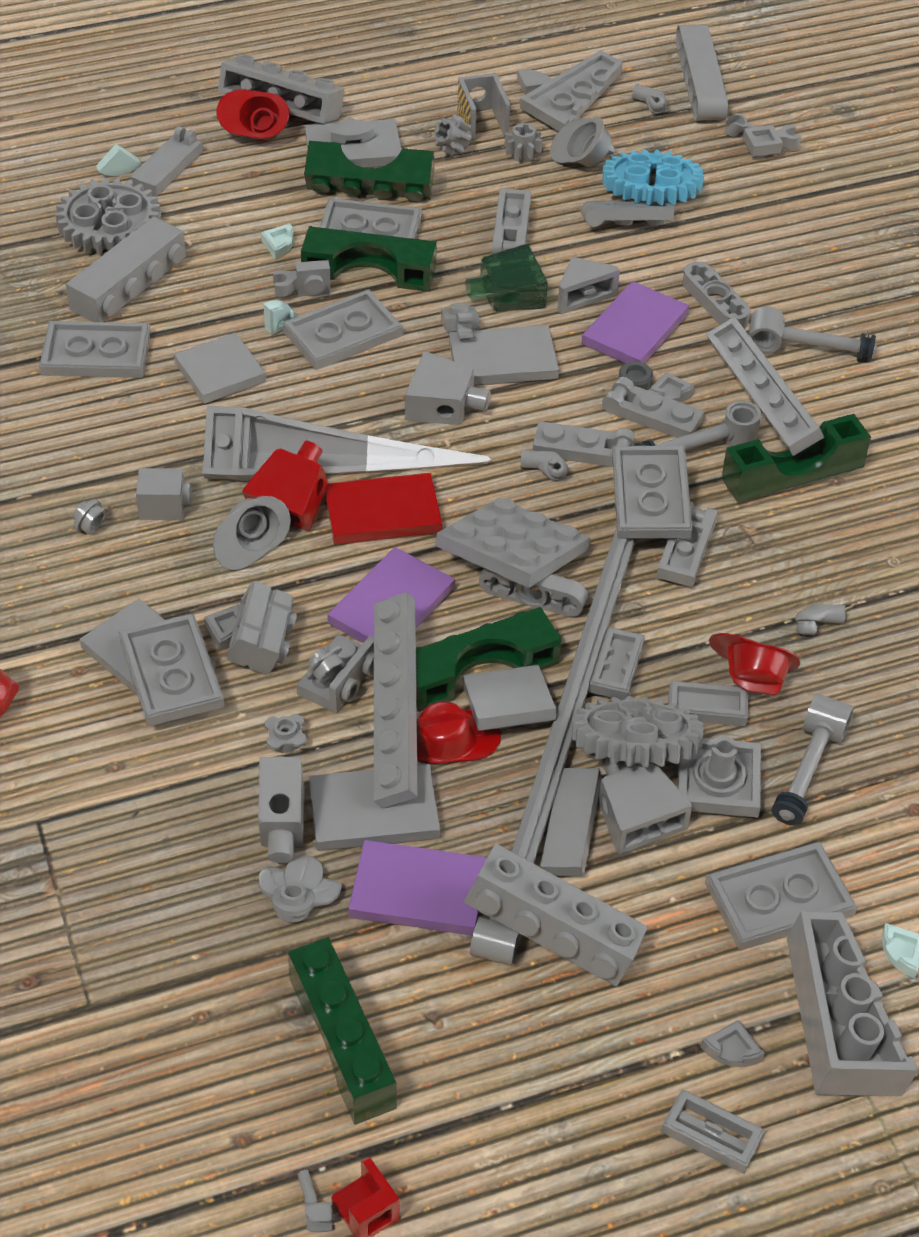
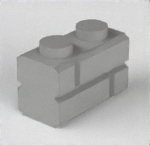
M257 581L251 582L240 602L226 656L227 660L241 666L248 665L249 669L265 675L271 672L276 662L282 664L290 646V642L285 641L284 637L285 634H290L297 616L296 613L291 612L293 596L277 589L273 591L270 586Z

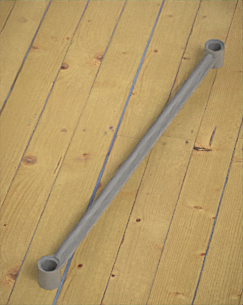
M617 528L556 712V720L553 722L511 851L533 864L571 747L573 714H577L578 708H583L636 538H617ZM479 917L471 940L470 955L512 966L517 955L521 934L491 917L490 919Z

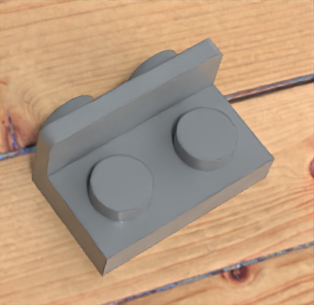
M338 634L327 648L329 651L337 645L342 648L338 656L345 663L343 669L325 683H320L316 677L308 680L305 674L296 685L297 695L337 714L346 701L351 702L354 699L359 685L365 677L374 674L373 636H369L361 645Z

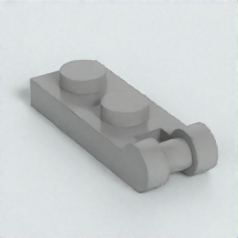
M500 188L492 256H502V253L515 254L514 257L524 258L531 191Z
M587 201L581 207V214L586 222L594 227L601 225L604 220H614V223L618 225H631L633 220H645V223L649 225H662L664 220H674V207L668 201L664 202V205H659L657 202L647 205L646 201L634 203V201Z
M619 377L613 384L612 391L608 392L602 400V406L607 412L676 438L695 433L704 419L705 411L637 387L627 377Z
M538 421L533 451H554L563 460L613 467L612 447L634 446L635 434L626 428L611 432Z
M690 503L692 537L669 538L657 570V578L693 587L718 516V510L708 507L706 511L693 508L694 504Z

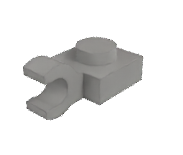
M328 260L295 263L296 271L278 270L273 272L275 296H288L296 289L298 297L331 294Z
M466 303L451 304L449 308L441 309V322L446 332L457 331L459 339L473 338L471 329H479V315L474 306H469Z

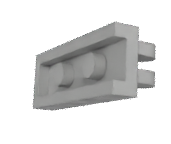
M178 126L174 131V135L129 176L133 182V187L142 183L144 190L151 189L152 195L158 196L203 152L202 141L197 140L196 132L191 130L186 132L185 128Z

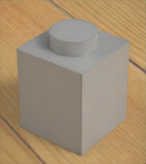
M139 468L136 489L139 520H183L184 505H191V484L184 483L183 469Z

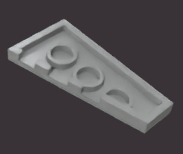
M600 50L521 97L520 108L560 131L569 122L577 120L622 73L623 62Z

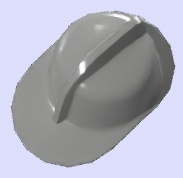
M600 117L569 122L556 134L550 149L551 158L555 162H576L586 167L598 165L604 157L613 155L615 152V148L611 145V136L605 130L604 121Z
M273 496L247 498L239 501L232 507L228 516L220 523L213 539L215 558L222 566L231 570L243 569L254 563L280 544L286 537L291 522L288 508L281 500Z

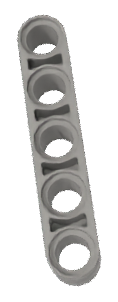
M708 24L678 25L676 46L694 120H726L728 112L727 94Z

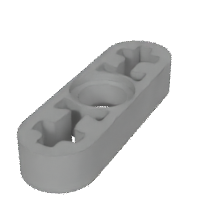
M691 262L685 266L683 275L684 288L714 320L721 325L736 317L745 329L748 326L750 315L748 304L710 265L704 262ZM718 294L723 296L724 298L717 299L712 298L708 295Z
M485 568L479 577L480 587L490 595L535 608L541 607L543 610L568 617L578 616L582 612L588 598L587 590L583 585L574 580L552 574L533 585L539 588L541 592L532 591L519 583L514 584V581Z

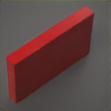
M431 472L327 483L324 494L334 545L435 534L442 530V520Z

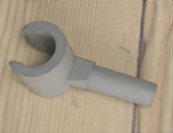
M741 113L733 114L725 122L729 125L725 132L731 137H736L745 128L759 127L748 123Z
M300 1171L298 1178L305 1197L307 1230L311 1232L332 1231V1202L317 1203V1195L309 1171Z

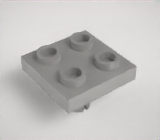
M726 736L716 739L703 738L702 747H699L698 754L691 753V759L689 760L680 758L678 764V789L690 801L692 805L691 811L758 818L761 802V743L735 741Z

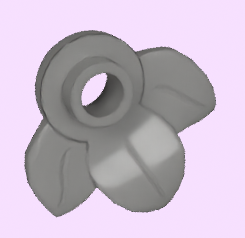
M311 856L293 859L288 863L286 869L265 866L259 874L260 891L272 898V907L276 911L277 916L287 922L304 920L308 917L314 906L328 905L334 902L342 889L340 882L323 879L322 864Z

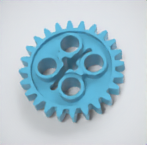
M643 149L642 153L631 150L630 155L621 152L620 157L612 156L611 160H606V164L603 165L602 180L607 191H613L614 196L623 195V200L633 198L634 203L646 201L647 205L652 204V202L664 205V202L668 201L674 205L676 200L687 202V198L694 199L696 194L701 193L704 174L703 169L699 168V163H692L691 158L682 159L683 155L681 154L671 156V152L660 154L659 150L649 153L646 149ZM652 168H656L654 186H650Z

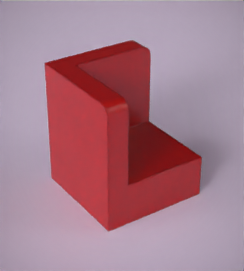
M371 1157L361 1161L360 1178L331 1196L333 1206L354 1237H373L400 1220V1199Z

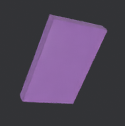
M632 281L583 333L581 344L624 363L641 362L645 364L689 314L690 305Z
M394 547L327 614L328 624L364 643L369 636L374 637V603L408 592L415 599L416 629L455 588V579Z
M364 840L348 909L349 917L473 936L479 911L463 902L487 857Z

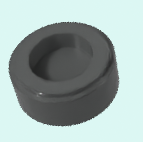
M628 362L619 369L618 378L627 377L635 386L649 390L652 385L653 372L644 363Z

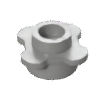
M337 645L330 651L327 647L317 651L309 659L310 671L306 674L307 679L311 680L316 677L320 683H325L336 676L345 665L338 656L342 648Z
M292 714L290 717H269L265 721V729L269 731L268 747L281 753H290L306 743V735L302 733L301 728L304 725L303 717L298 714Z

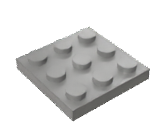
M498 498L438 532L435 546L530 588L586 552L589 547L590 537L577 532V529L572 526L561 525L551 521L542 513L521 508L512 500Z

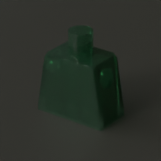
M529 244L483 257L481 259L480 276L466 278L465 284L468 297L473 298L486 295L492 310L496 312L546 308L548 282Z

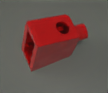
M307 440L303 442L297 454L281 448L276 449L243 488L242 493L245 499L273 496L281 500L289 510L290 525L309 532L327 487L328 480L323 466L317 463L323 450L317 444Z

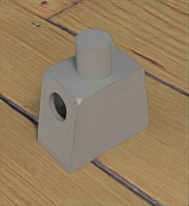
M423 352L405 393V420L451 425L461 424L468 407L483 411L487 410L490 401V390L474 387V369L472 367L429 352Z
M259 757V831L261 846L268 847V859L272 862L285 863L293 859V847L303 845L304 781L301 757Z
M610 759L605 762L603 768L608 776L601 780L599 805L618 855L688 830L692 805L656 763H649L648 767H643L641 764L629 767L626 766L625 761L621 760L614 764L610 763Z

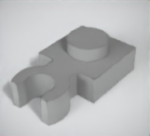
M773 125L745 128L743 140L752 157L767 156L769 154L781 153L782 147L788 149L800 147L801 135H795V125H786L779 130H775Z

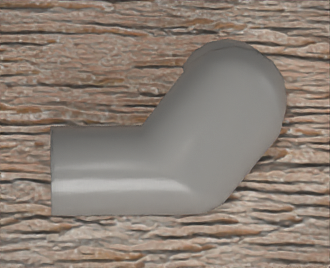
M635 84L632 91L633 99L646 102L649 110L654 114H660L666 110L668 103L662 91Z
M521 450L520 468H538L551 480H561L568 474L567 463L556 452Z
M814 604L799 611L795 617V621H798L797 632L801 635H813L817 632V623L844 624L845 605Z

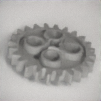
M103 178L100 184L90 180L91 186L88 187L78 184L79 191L70 189L68 190L69 197H61L62 204L56 205L57 213H55L59 235H64V241H72L73 248L83 245L84 252L86 253L95 248L97 255H100L104 249H108V251L153 216L158 219L161 218L157 196H152L151 189L144 190L142 183L133 187L132 180L122 184L120 178H116L113 183H109L107 178Z
M627 696L624 700L611 697V702L598 699L597 705L586 703L585 709H577V714H573L572 740L576 741V747H584L585 754L596 753L595 759L608 757L611 764L621 760L625 761L626 766L629 767L634 763L648 767L649 763L652 762L663 767L665 766V761L678 764L680 758L689 760L691 759V753H699V747H702L703 722L698 721V715L689 714L690 709H677L678 704L676 703L664 705L662 699L649 702L647 697H643L641 700L634 699L631 696Z

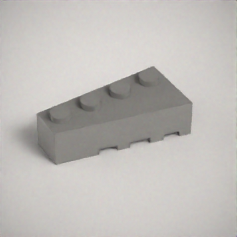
M801 911L787 937V944L815 1095L902 1096L919 1070L913 1057H907L900 1043L902 1035L895 1020L890 1021L881 1003L883 995L877 983L870 980L863 966L866 960L843 913Z

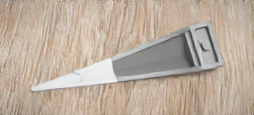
M207 406L203 477L205 479L250 481L276 449L281 448L297 454L301 445L306 440L317 444L323 450L317 463L323 466L326 476L483 465L491 462V458L484 455L374 437L244 407Z

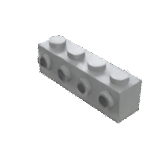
M238 54L233 59L221 62L218 92L226 94L237 89H247L277 94L286 101L289 107V114L326 124L340 118L345 88L334 85V81L330 79H312L307 77L306 72L282 70L281 66L277 63L264 62L262 64L254 61V57L250 55Z
M496 843L463 902L616 987L633 962L648 927Z

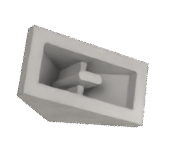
M571 257L559 285L557 311L560 314H564L617 296L620 269L614 265Z

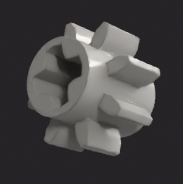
M455 114L452 115L451 120L443 117L436 125L434 131L435 145L441 147L442 152L452 156L455 150L463 153L471 142V125L465 123L464 118Z
M528 123L515 125L512 133H505L506 154H511L512 158L518 162L531 161L534 158V152H542L541 132L536 131L535 127Z

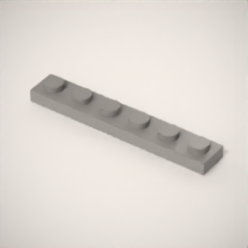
M736 317L706 333L710 344L754 404L759 407L765 419L793 456L824 438L819 426Z
M408 592L374 603V802L382 809L417 797L415 599Z

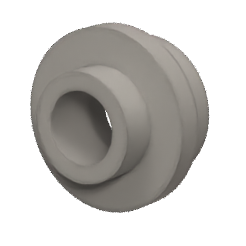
M92 499L89 502L83 501L79 504L72 516L75 520L74 529L78 532L84 531L87 534H91L101 525L106 516V510L101 507L100 501Z

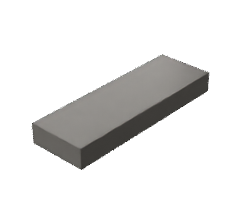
M600 768L563 769L554 797L540 865L542 869L555 876H584L602 780Z

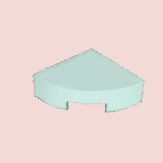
M115 144L96 167L104 175L121 176L137 169L141 162L136 156Z
M291 224L261 232L262 242L275 260L286 255L293 246L294 237Z
M273 300L263 303L265 329L271 335L283 330V322L298 317L297 313L283 301Z
M885 923L882 933V946L885 955L895 968L915 979L919 968V934Z

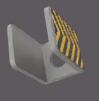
M489 73L458 78L457 111L459 116L464 118V122L471 125V140H475L476 111L492 109L505 136V133L509 132L510 102L497 74ZM475 87L485 88V94L479 99H472L470 91Z

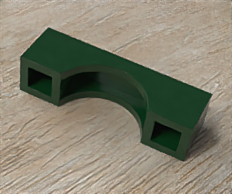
M309 140L304 171L307 189L317 193L333 191L343 192L350 196L368 194L383 199L403 197L410 201L431 200L435 169L434 151L402 148L398 156L389 164L378 168H364L352 163L345 156L340 143Z
M309 226L301 248V262L329 261L330 280H334L341 273L349 269L371 267L388 273L395 280L397 288L430 292L436 270L437 241Z
M850 414L822 422L819 428L824 438L794 456L789 450L784 452L768 451L759 439L726 448L721 478L735 500L739 502L860 469L865 465L871 436L856 415Z
M538 607L526 612H519L512 617L494 623H486L479 628L458 635H451L443 640L422 647H416L417 710L421 712L436 702L455 700V685L460 676L470 668L481 664L497 663L512 668L539 665L540 670L559 664L561 638L543 609Z
M327 937L288 951L291 984L304 1013H309L322 1035L333 1066L337 1087L354 1125L397 1109V1082L330 938Z

